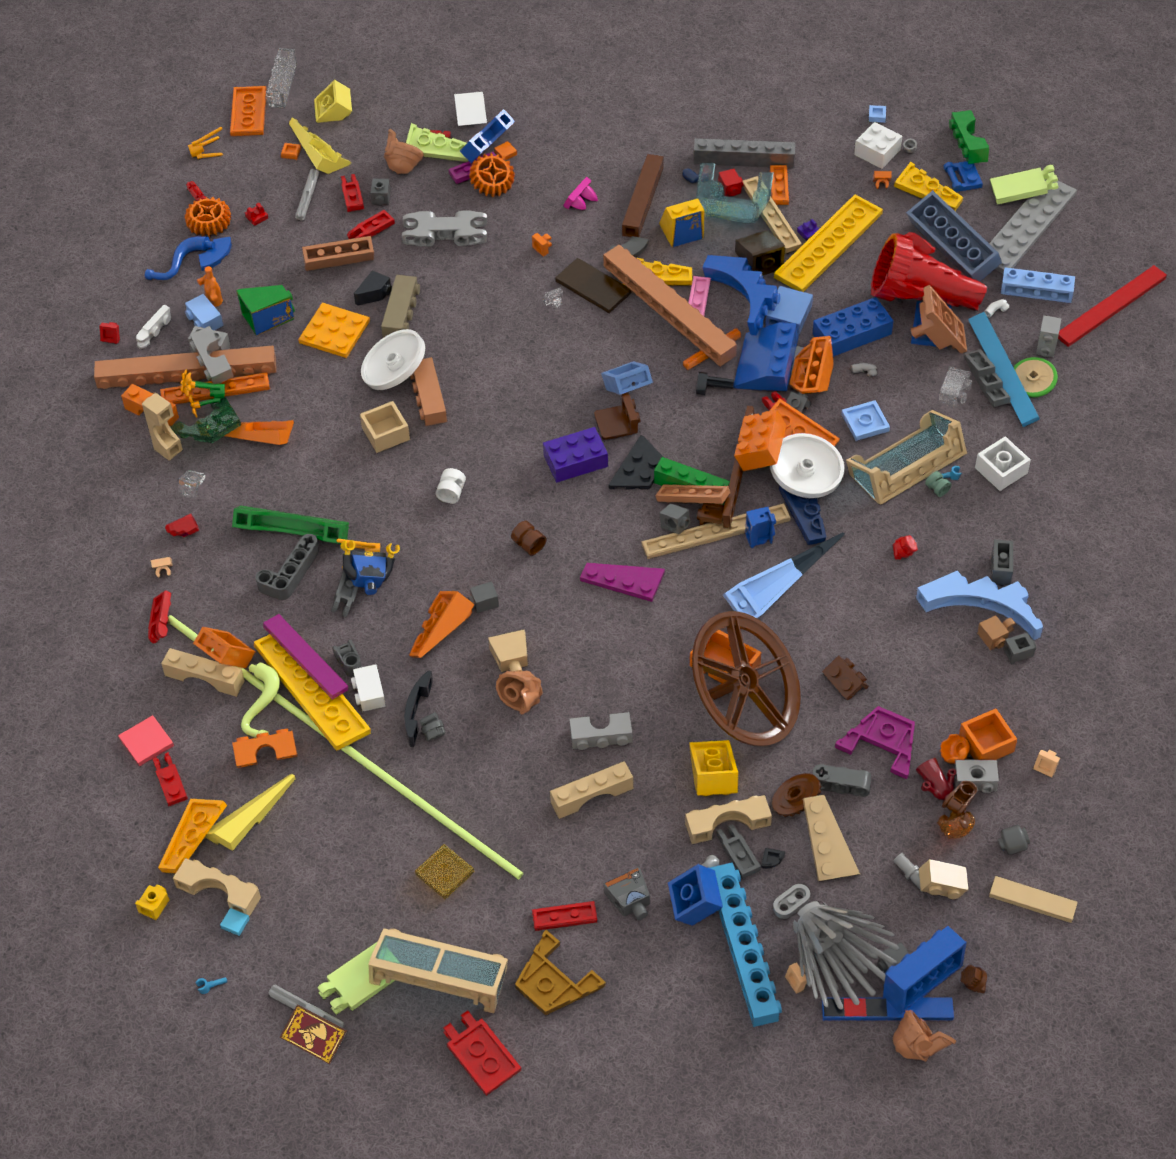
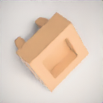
M170 557L151 560L152 568L156 569L157 577H160L162 569L167 571L168 576L171 575L169 567L173 565Z
M1041 750L1033 769L1053 777L1060 758L1056 756V752Z
M797 962L789 965L785 978L797 994L803 991L807 984L806 975L801 976L800 967Z

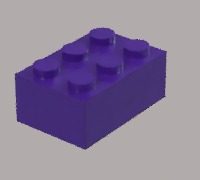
M595 427L543 442L544 458L556 483L608 467V453Z

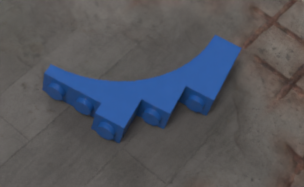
M708 255L702 267L705 277L711 278V281L727 284L745 296L750 303V315L747 321L750 335H758L760 328L763 327V320L768 315V311H774L777 304L780 303L781 297L777 286L766 285L762 272L751 271L747 258Z

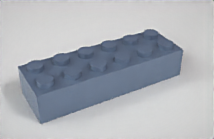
M933 190L906 212L910 222L965 276L980 282L1002 263L999 253Z

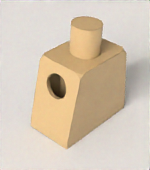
M525 630L488 638L489 649L501 672L508 670L522 671L521 667L528 666Z

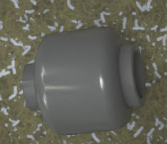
M1014 825L1001 830V838L998 839L1001 849H1006L1009 855L1027 850L1028 844H1030L1025 827L1021 828L1020 825Z

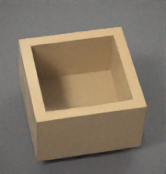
M394 401L360 414L362 429L376 453L410 440L408 425Z

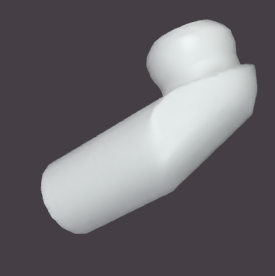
M1001 299L992 302L984 312L990 318L999 308L1003 312L1009 308V304L1006 300Z

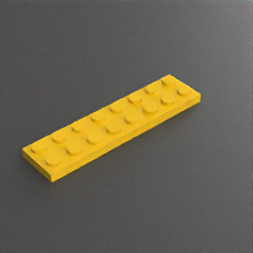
M855 194L774 273V278L794 290L804 292L882 215L883 209Z
M270 634L254 641L255 649L266 663L277 672L281 682L336 751L371 734L370 727L343 694L332 700Z

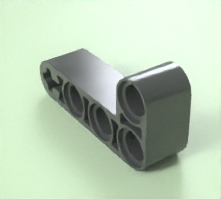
M313 534L303 535L278 573L260 570L255 576L259 592L278 600L288 599L319 553L316 536Z

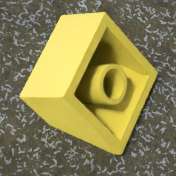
M334 80L314 99L317 123L343 120L351 114L350 88Z

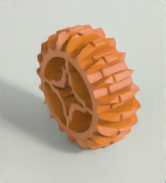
M492 152L489 156L484 154L483 158L479 156L477 161H473L470 167V182L474 184V189H479V194L485 192V196L491 194L494 197L496 193L500 196L501 193L506 194L507 189H511L514 183V168L510 166V160L505 161V156L499 158V154L493 156Z
M206 197L203 200L200 198L199 201H194L193 204H189L185 214L186 225L191 233L194 232L196 236L201 234L203 237L207 234L209 238L211 234L216 236L217 232L223 233V229H227L231 220V212L228 205H226L225 201H221L220 198L215 200L214 197L211 199Z

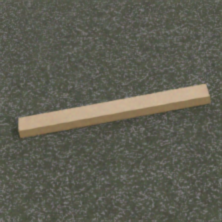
M784 503L768 507L770 513L775 515V525L790 521L791 517ZM746 514L733 517L730 528H723V522L722 525L709 523L686 529L681 534L671 533L642 541V547L647 559L740 535L745 533Z

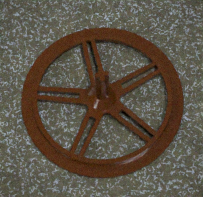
M727 611L707 620L696 636L692 652L693 677L704 707L723 731L744 744L769 746L781 741L791 732L797 721L801 699L798 674L785 645L765 623L743 612ZM727 627L735 667L703 657L710 637L721 628ZM741 629L750 632L761 640L772 653L774 659L752 668L749 665ZM777 662L778 666L761 675L758 674L757 670ZM778 669L781 671L785 689L782 715L759 686L760 679ZM703 671L727 681L708 690ZM733 692L726 717H724L712 698L715 700ZM747 696L752 699L774 726L769 731L753 733L737 727Z

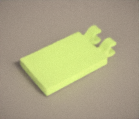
M1053 165L1046 166L1042 171L1041 168L991 178L990 183L997 205L1047 194L1050 189H1058L1057 175L1051 172L1054 171Z
M377 942L327 976L328 982L318 986L319 994L323 999H326L335 991L340 995V998H335L330 1002L331 1009L336 1015L348 1006L353 1011L389 985V983H386V979L381 980L380 986L369 983L368 964ZM385 948L382 960L397 963Z

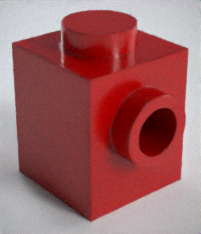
M735 169L719 172L718 185L725 198L741 194L743 180L738 176Z

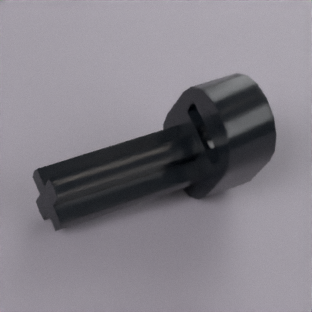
M699 372L696 394L705 395L706 386L733 389L734 379L708 376L706 372Z

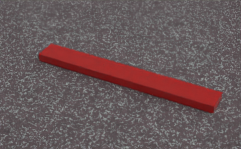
M1153 265L1061 329L1058 339L1067 347L1071 346L1164 281L1167 274Z

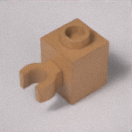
M995 615L979 623L977 634L990 650L994 648L999 649L1004 646L1005 639L1008 638L1009 633L1014 631L1013 626L1016 623L1012 618H1008L1002 623Z

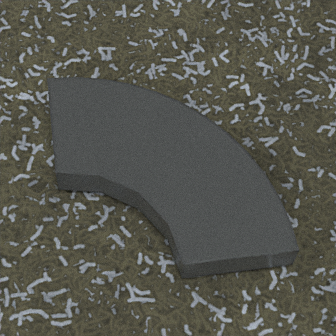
M632 236L628 242L621 246L627 249L632 256H639L647 248L649 239ZM611 245L610 250L613 249V248L616 247V246H615V245Z

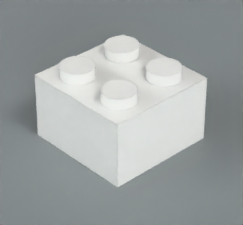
M874 122L856 140L854 155L883 169L901 150L902 135Z
M1003 437L977 454L975 468L1001 491L1028 474L1031 459L1007 437Z

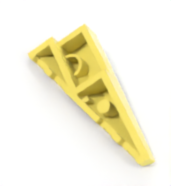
M291 118L289 125L316 169L330 174L351 164L349 160L342 158L339 152L336 153L329 144L316 134L308 133V128L302 127L298 120Z
M288 775L213 825L205 838L217 845L220 843L233 851L255 823L259 824L289 788L295 780V775Z

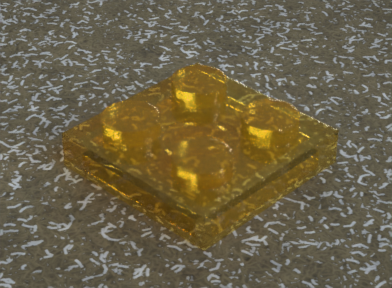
M445 844L415 870V875L444 899L448 898L474 873V868Z

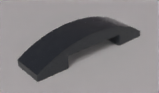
M427 671L419 678L406 702L404 720L410 747L415 746L419 728L418 721L414 720L420 697H429L433 683L432 671Z

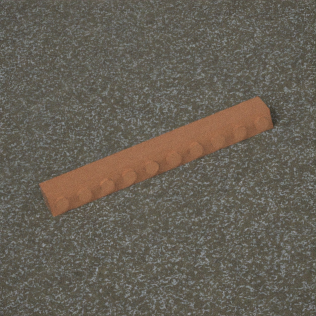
M617 245L603 254L604 267L716 364L721 367L736 356L737 344L733 339L726 336L720 328L712 324L710 319L705 318L698 309L692 307L685 298L679 296L673 288L666 285L661 278H658L651 269L645 267L639 259L632 256L627 249Z
M274 346L217 350L210 354L211 357L225 355L234 377L265 372L267 374L276 373ZM197 352L95 361L94 379L97 389L131 386V384L142 386L154 383L181 382L183 380L182 373L186 369L188 370L187 374L191 373L190 379L193 381L207 378L204 374V370H206L204 365L200 366L196 356H199Z

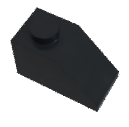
M372 270L354 292L355 304L359 306L383 300L392 290L390 277Z

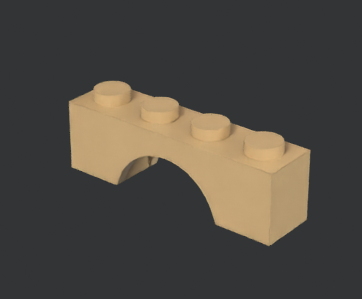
M155 392L142 403L154 450L166 459L171 460L183 449L180 439L167 422L174 416L171 403Z
M169 648L161 663L164 674L167 677L181 681L188 677L199 678L210 683L217 691L236 697L244 683L241 668L220 664L213 660Z
M625 761L551 790V804L558 818H563L579 811L585 802L595 796L611 794L615 797L632 790L633 776Z
M765 795L752 796L741 801L734 800L725 805H713L708 809L693 810L685 814V825L692 844L712 840L715 828L725 821H739L747 825L751 830L771 826L772 820Z
M185 858L173 877L176 888L192 895L206 888L223 890L228 895L227 902L229 908L249 916L261 898L258 887L253 883H244L233 875L227 876L217 868L204 866L198 860L192 861Z

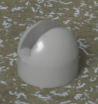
M910 138L904 141L903 146L906 153L910 154L916 151V140Z

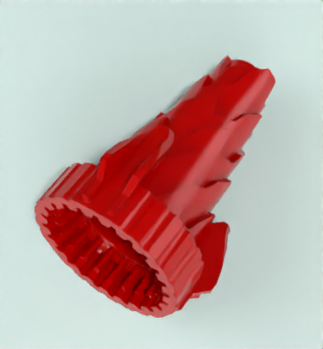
M909 232L905 235L899 233L891 234L886 240L873 271L871 295L889 302L895 299V297L923 300V288L930 285L946 304L956 307L961 305L978 311L979 305L986 294L987 287L975 279L962 275L961 271L950 268L929 256V254L935 252V247H932L929 242L918 234Z

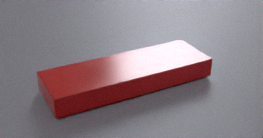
M594 901L532 909L535 931L597 923Z

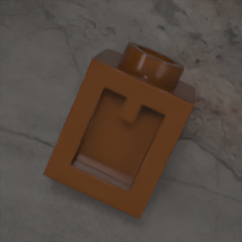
M703 503L702 509H698L697 520H700V526L704 525L705 522L722 525L724 505Z

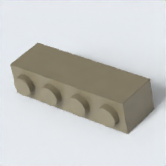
M396 275L381 325L383 338L399 330H409L408 322L413 318L412 308L416 307V295L420 293V284L417 283V277Z

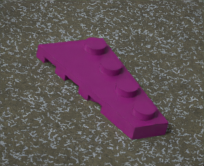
M586 563L580 576V581L652 602L664 576L665 569Z

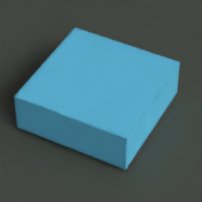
M230 908L220 927L240 936L250 919L249 915Z

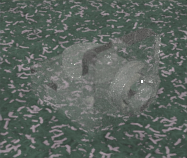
M188 470L179 478V495L196 499L198 487L205 481V474Z

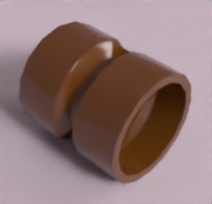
M525 520L520 522L511 533V539L519 546H522V549L530 556L542 550L547 541V538L539 530H535L534 526Z

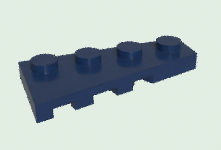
M779 486V491L807 545L824 542L826 540V532L817 498L800 497Z

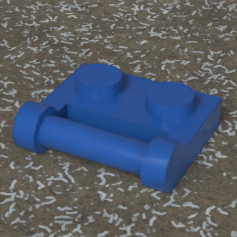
M967 161L959 163L947 162L944 164V170L948 173L953 184V191L960 192L982 188L983 183L974 164H968ZM955 171H958L963 183L958 181Z

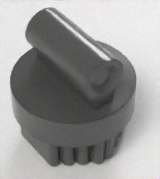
M436 712L419 720L423 727L421 728L422 733L426 736L427 741L441 737L446 733L443 728L444 724L442 720H439Z

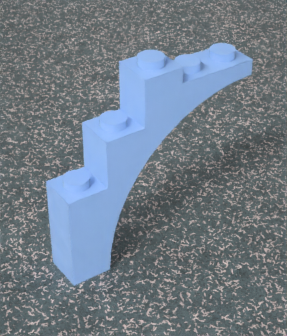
M955 571L917 589L916 599L925 612L954 605L981 607L995 611L1007 618H1012L1033 640L1041 637L1042 622L1032 613L1031 607L1027 604L1028 592L1018 581L998 590L996 583L992 582L988 576L968 584L966 578L961 576L958 571Z

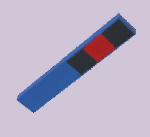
M827 998L828 1007H825L822 1001L823 1020H902L905 1011L900 1014L886 998H858L860 1001L859 1005H855L851 998H840L843 1009L837 1007L834 998ZM920 998L907 1009V1011L912 1010L919 1019L922 1018L923 1020H954L952 998Z

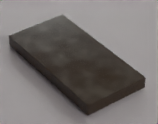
M576 258L555 277V282L609 314L631 294V290L627 286L579 258Z

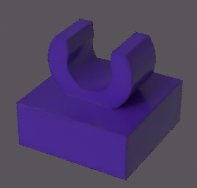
M813 219L797 227V232L806 241L819 230L817 223Z

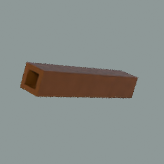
M647 154L622 223V236L640 237L664 168V156Z

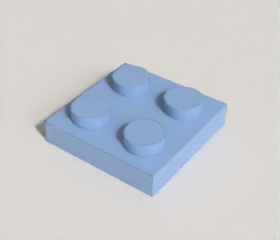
M876 400L842 410L841 415L855 441L890 431V426Z

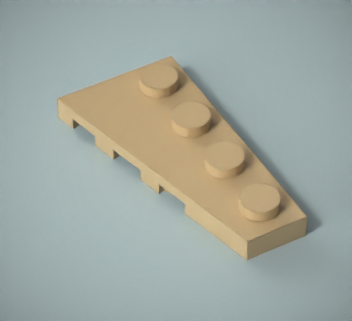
M825 795L803 798L818 881L860 874Z

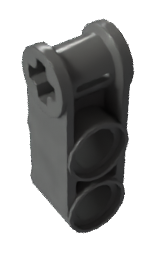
M824 764L816 765L813 768L812 774L821 781L822 787L820 790L839 794H853L855 796L860 794L861 797H866L870 794L871 773L868 771Z

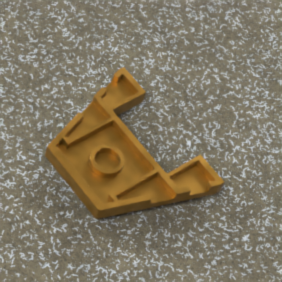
M547 930L543 932L539 944L536 945L533 951V955L529 962L526 963L515 983V988L545 1015L606 986V982L593 970L575 984L553 965L547 957L560 946V941Z

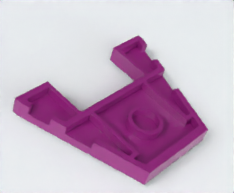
M878 706L863 718L859 725L854 729H850L846 736L837 740L835 748L852 755L860 739L898 755L890 772L907 779L915 722Z

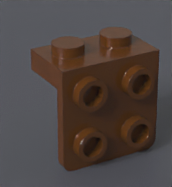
M629 392L621 394L622 405L594 412L603 440L638 433V423L641 422L638 412H635V401L630 398Z

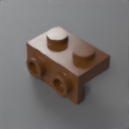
M838 655L822 672L843 697L849 700L862 687L867 689L869 686L865 682L867 678L860 671L856 672L853 669L855 667L854 663L849 658L844 659Z

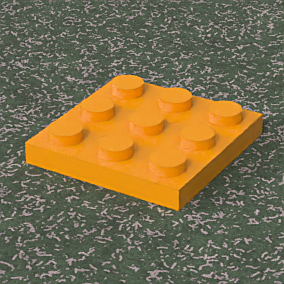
M322 303L298 340L300 344L347 358L369 324L370 318Z

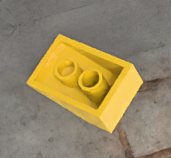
M730 741L690 742L689 748L697 795L710 796L714 794L729 795L731 793H738V770Z

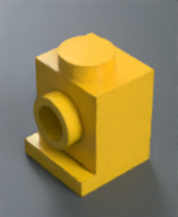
M149 885L140 900H137L135 903L138 912L157 920L169 902L167 890L160 885L155 887Z

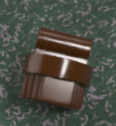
M968 965L961 971L960 981L973 992L985 993L987 973L980 967Z

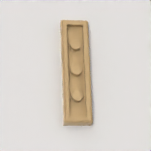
M995 876L989 895L991 898L1072 923L1078 903Z

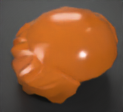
M950 734L948 739L944 740L940 746L941 757L949 764H955L956 760H965L970 751L968 740L958 734Z

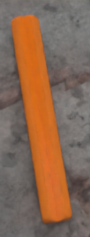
M735 328L725 335L736 341L741 337V332ZM700 350L684 360L683 366L690 370L709 357Z

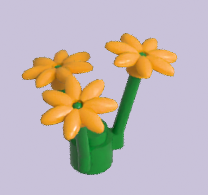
M186 369L182 373L183 380L180 382L181 392L189 396V391L195 387L210 389V397H214L206 401L194 402L192 395L189 396L192 412L197 418L196 409L201 408L200 406L220 402V398H225V384L193 381L190 379L191 373L187 374L188 370Z

